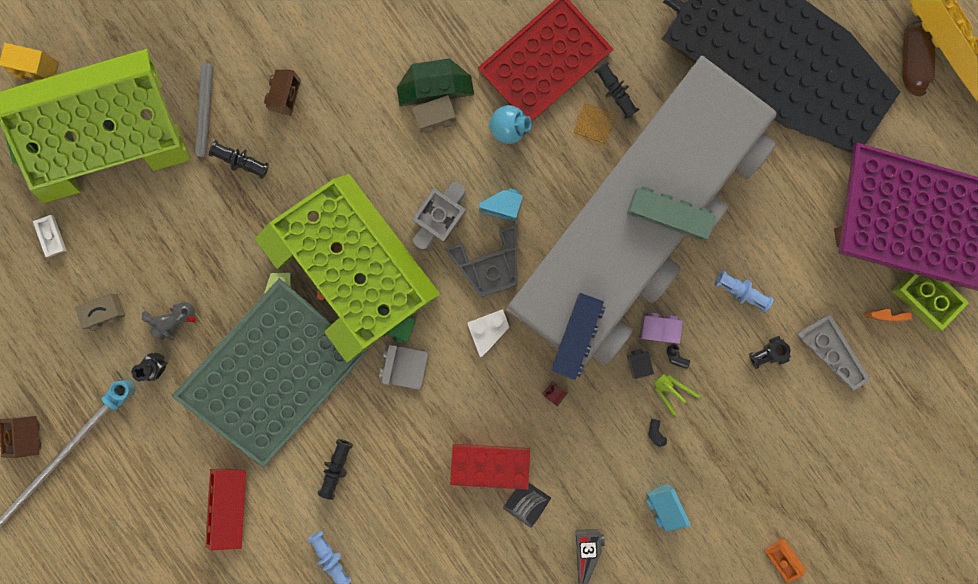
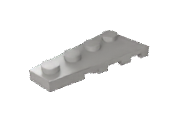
M830 314L796 333L851 390H855L870 381Z

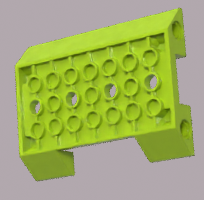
M148 48L0 91L1 128L30 191L43 203L81 193L75 177L142 157L153 171L191 160L178 125H173L160 91L162 84ZM143 109H149L152 112L153 116L151 119L143 117ZM105 120H111L114 123V130L106 129L104 126ZM67 131H72L76 134V141H70L67 138ZM30 142L38 145V152H32L29 149Z
M350 174L332 179L268 223L254 238L277 270L293 260L294 257L339 318L324 333L346 363L376 343L380 337L399 323L411 317L441 295ZM312 212L319 215V219L315 222L308 220V215ZM338 243L342 246V251L334 253L331 250V246ZM356 275H364L366 281L363 284H357L354 280ZM382 305L389 308V313L385 316L378 313V308Z

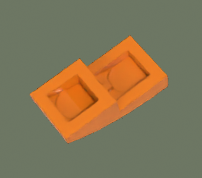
M890 308L864 313L865 317L879 321H905L913 319L911 312H901L892 315Z

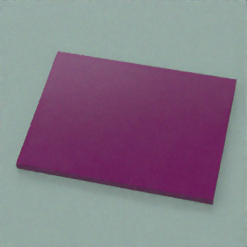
M855 143L852 151L839 254L978 291V177Z

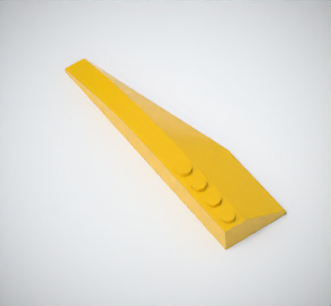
M909 0L912 4L911 9L915 16L919 15L923 21L921 22L922 27L926 32L931 33L933 37L932 42L935 47H940L964 85L978 101V36L973 37L971 30L973 26L956 0Z

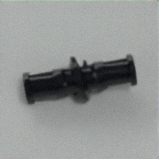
M609 62L596 69L594 73L599 75L604 86L609 90L605 96H613L615 103L625 114L624 118L627 119L640 109L635 107L629 94L625 92L629 86H621L624 81L619 82L617 76L614 75L608 66Z
M216 140L212 143L208 154L210 157L215 156L226 163H231V170L233 171L239 167L244 171L260 176V179L265 177L269 163L266 162L264 164L251 156H246V149L239 153L240 149L238 148L235 151L230 147L218 144Z
M343 439L336 440L337 446L334 454H332L331 462H324L328 469L323 471L325 473L324 482L317 494L325 499H334V491L339 483V478L345 477L347 474L343 466L346 464L348 452L353 447V444Z

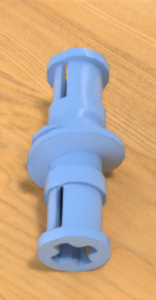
M724 270L719 273L714 285L717 287L721 286L734 294L733 298L735 300L740 297V304H743L746 300L751 305L753 304L761 308V311L765 313L773 303V297H767L758 290L752 289V282L750 280L741 282L727 275V272Z
M322 530L311 535L307 541L312 544L317 556L320 558L317 566L324 564L322 571L327 570L335 584H349L351 578L347 577L341 563L338 562L341 554L339 552H332V548L323 537Z

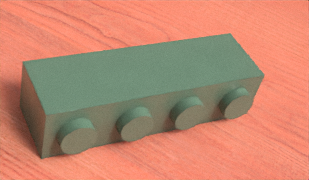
M642 186L635 190L627 214L702 241L708 240L716 216L711 214V210L693 208L691 203L682 200L679 203L672 200L673 197L667 194H654L653 190L648 187Z

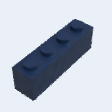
M583 293L578 294L550 371L576 380L577 376H581L584 365L581 364L582 360L589 355L591 346L588 345L591 337L595 338L598 330L596 322L598 318L601 319L606 308L603 306L604 301Z

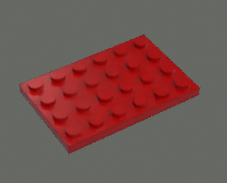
M554 0L481 64L478 70L509 105L521 109L525 116L530 117L532 123L613 51V48L570 0Z

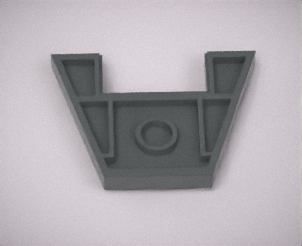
M517 225L499 231L505 248L503 250L469 261L463 243L445 249L481 298L517 286Z

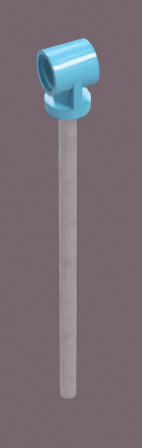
M125 379L111 384L110 389L101 398L104 405L0 517V527L9 520L109 409L118 410L134 394L135 386L132 381ZM121 385L125 388L124 395L119 390Z

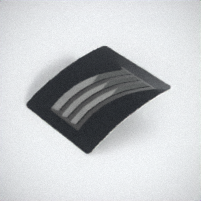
M529 483L528 490L516 489L503 509L531 528L551 500V497Z

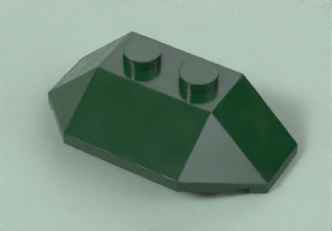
M450 58L412 64L397 86L399 106L426 103L449 95L450 99L474 95L471 75Z

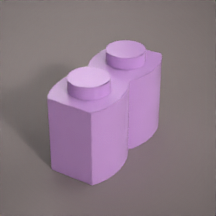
M648 312L647 316H642L640 339L680 344L683 321L678 320V316L667 315L666 318H659V314Z

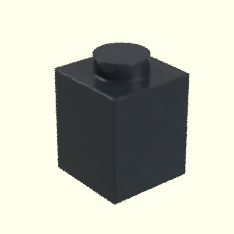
M642 349L631 351V355L627 356L632 377L637 379L654 374L648 351L643 352Z

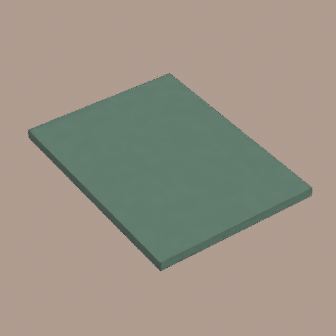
M279 278L172 394V398L264 468L364 358L367 352L363 351L346 363L324 333L333 323Z

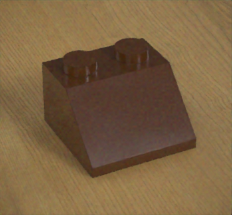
M275 70L274 75H271L269 81L270 91L266 93L264 99L265 107L269 111L288 116L292 115L301 79L294 70Z
M37 416L0 419L1 457L19 458L39 455L41 441L38 438L40 424Z

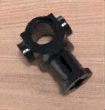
M780 336L769 339L770 343L765 345L763 350L749 353V358L755 369H758L760 365L767 362L772 364L778 361L779 365L790 361V346ZM778 345H780L783 349L781 355H778L776 353V347Z
M150 353L144 357L139 365H135L132 368V377L138 382L145 380L155 381L159 379L168 363L164 361L163 355Z

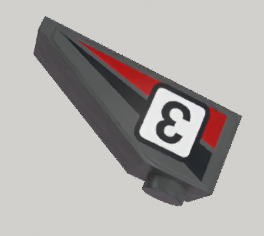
M599 529L576 530L578 584H588L601 555V546H605L604 534H601Z

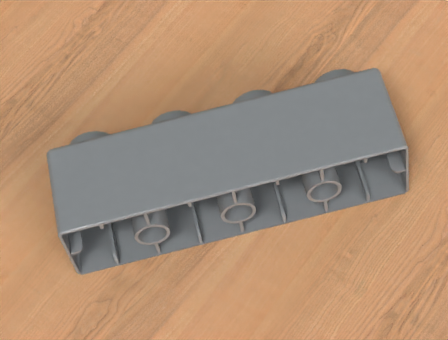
M700 56L513 298L506 311L558 350L578 294L583 293L604 301L603 306L606 308L601 319L598 318L596 326H598L595 338L591 337L588 344L591 346L588 357L583 358L581 364L586 365L593 357L603 366L607 365L621 350L632 333V328L621 319L638 296L641 295L650 303H654L666 291L680 271V266L671 260L669 256L684 238L685 234L627 214L635 190L642 186L648 187L653 190L654 194H667L673 197L672 200L679 203L682 200L691 203L693 208L711 210V214L716 216L713 229L728 208V204L717 196L720 189L734 171L744 179H749L773 151L776 142L764 134V132L775 119L776 111L706 57Z

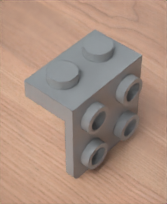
M389 345V348H385L383 359L386 360L385 367H381L379 378L382 379L381 383L420 389L422 387L428 353Z

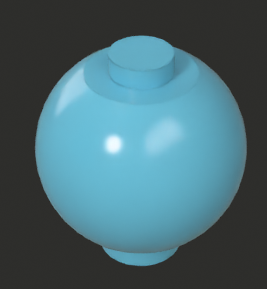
M511 105L498 108L492 114L489 121V129L493 137L504 144H514L520 141L526 132L531 130L532 126L530 117L525 116L521 109Z

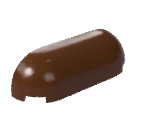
M923 21L909 24L905 29L903 37V82L906 89L915 96L925 95L927 93L925 90L930 82H934L935 45L932 42L933 37L931 33L926 32L922 27L921 22Z

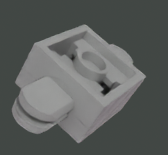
M458 182L451 183L444 194L433 188L412 218V221L420 226L413 238L417 248L421 250L428 249L435 238L443 243L448 240L466 214V209L459 205L465 196V189L462 184Z

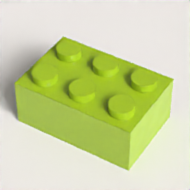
M908 273L891 290L932 331H943L969 304L949 283L913 273Z

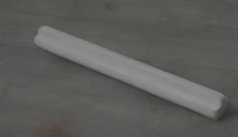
M208 63L201 65L195 156L206 157L213 69L212 65Z

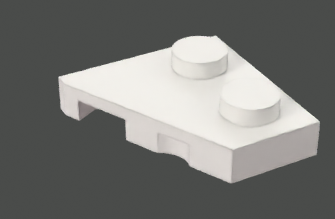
M503 309L467 323L480 357L509 328Z

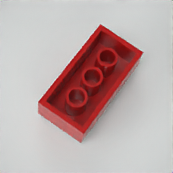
M453 444L450 485L528 490L530 448Z

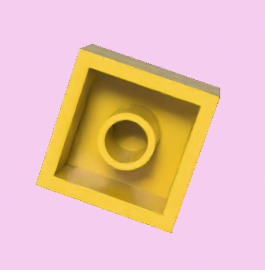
M4 43L0 57V66L6 69V73L15 75L14 77L27 80V78H30L33 81L54 76L58 61L42 51Z

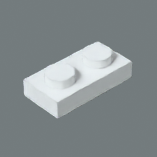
M48 215L33 221L45 257L49 258L67 251L54 215Z

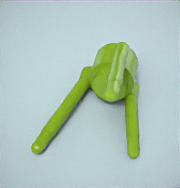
M663 373L654 382L656 386L654 390L659 393L672 415L676 416L663 391L665 393L670 391L682 403H686V400L672 388L673 384L696 398H700V395L670 375L667 376Z

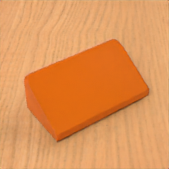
M784 538L765 550V553L787 583L804 576L805 567Z

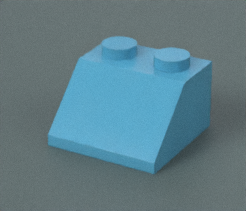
M514 189L503 190L479 204V212L515 222L523 195H519L520 192Z
M666 483L646 493L648 496L646 502L650 510L654 509L657 515L654 519L659 528L663 527L667 532L691 525L675 490Z

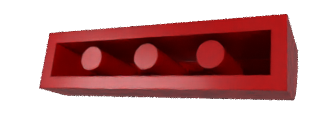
M210 469L205 547L211 551L242 549L245 470Z

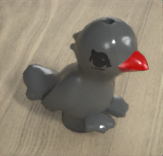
M186 302L173 305V308H170L171 314L153 317L144 311L142 312V320L153 326L150 333L159 339L164 340L167 337L174 340L175 337L172 333L179 324L184 322L196 323L193 305Z

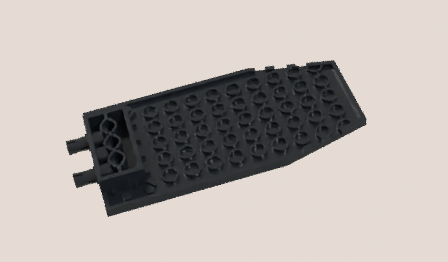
M806 0L663 1L664 4L676 11V17L661 38L664 42L694 63H696L700 56L706 57L776 111L774 120L782 126L799 131V133L806 136L809 135L817 138L821 142L832 144L839 149L852 153L855 143L865 145L901 92L851 32Z

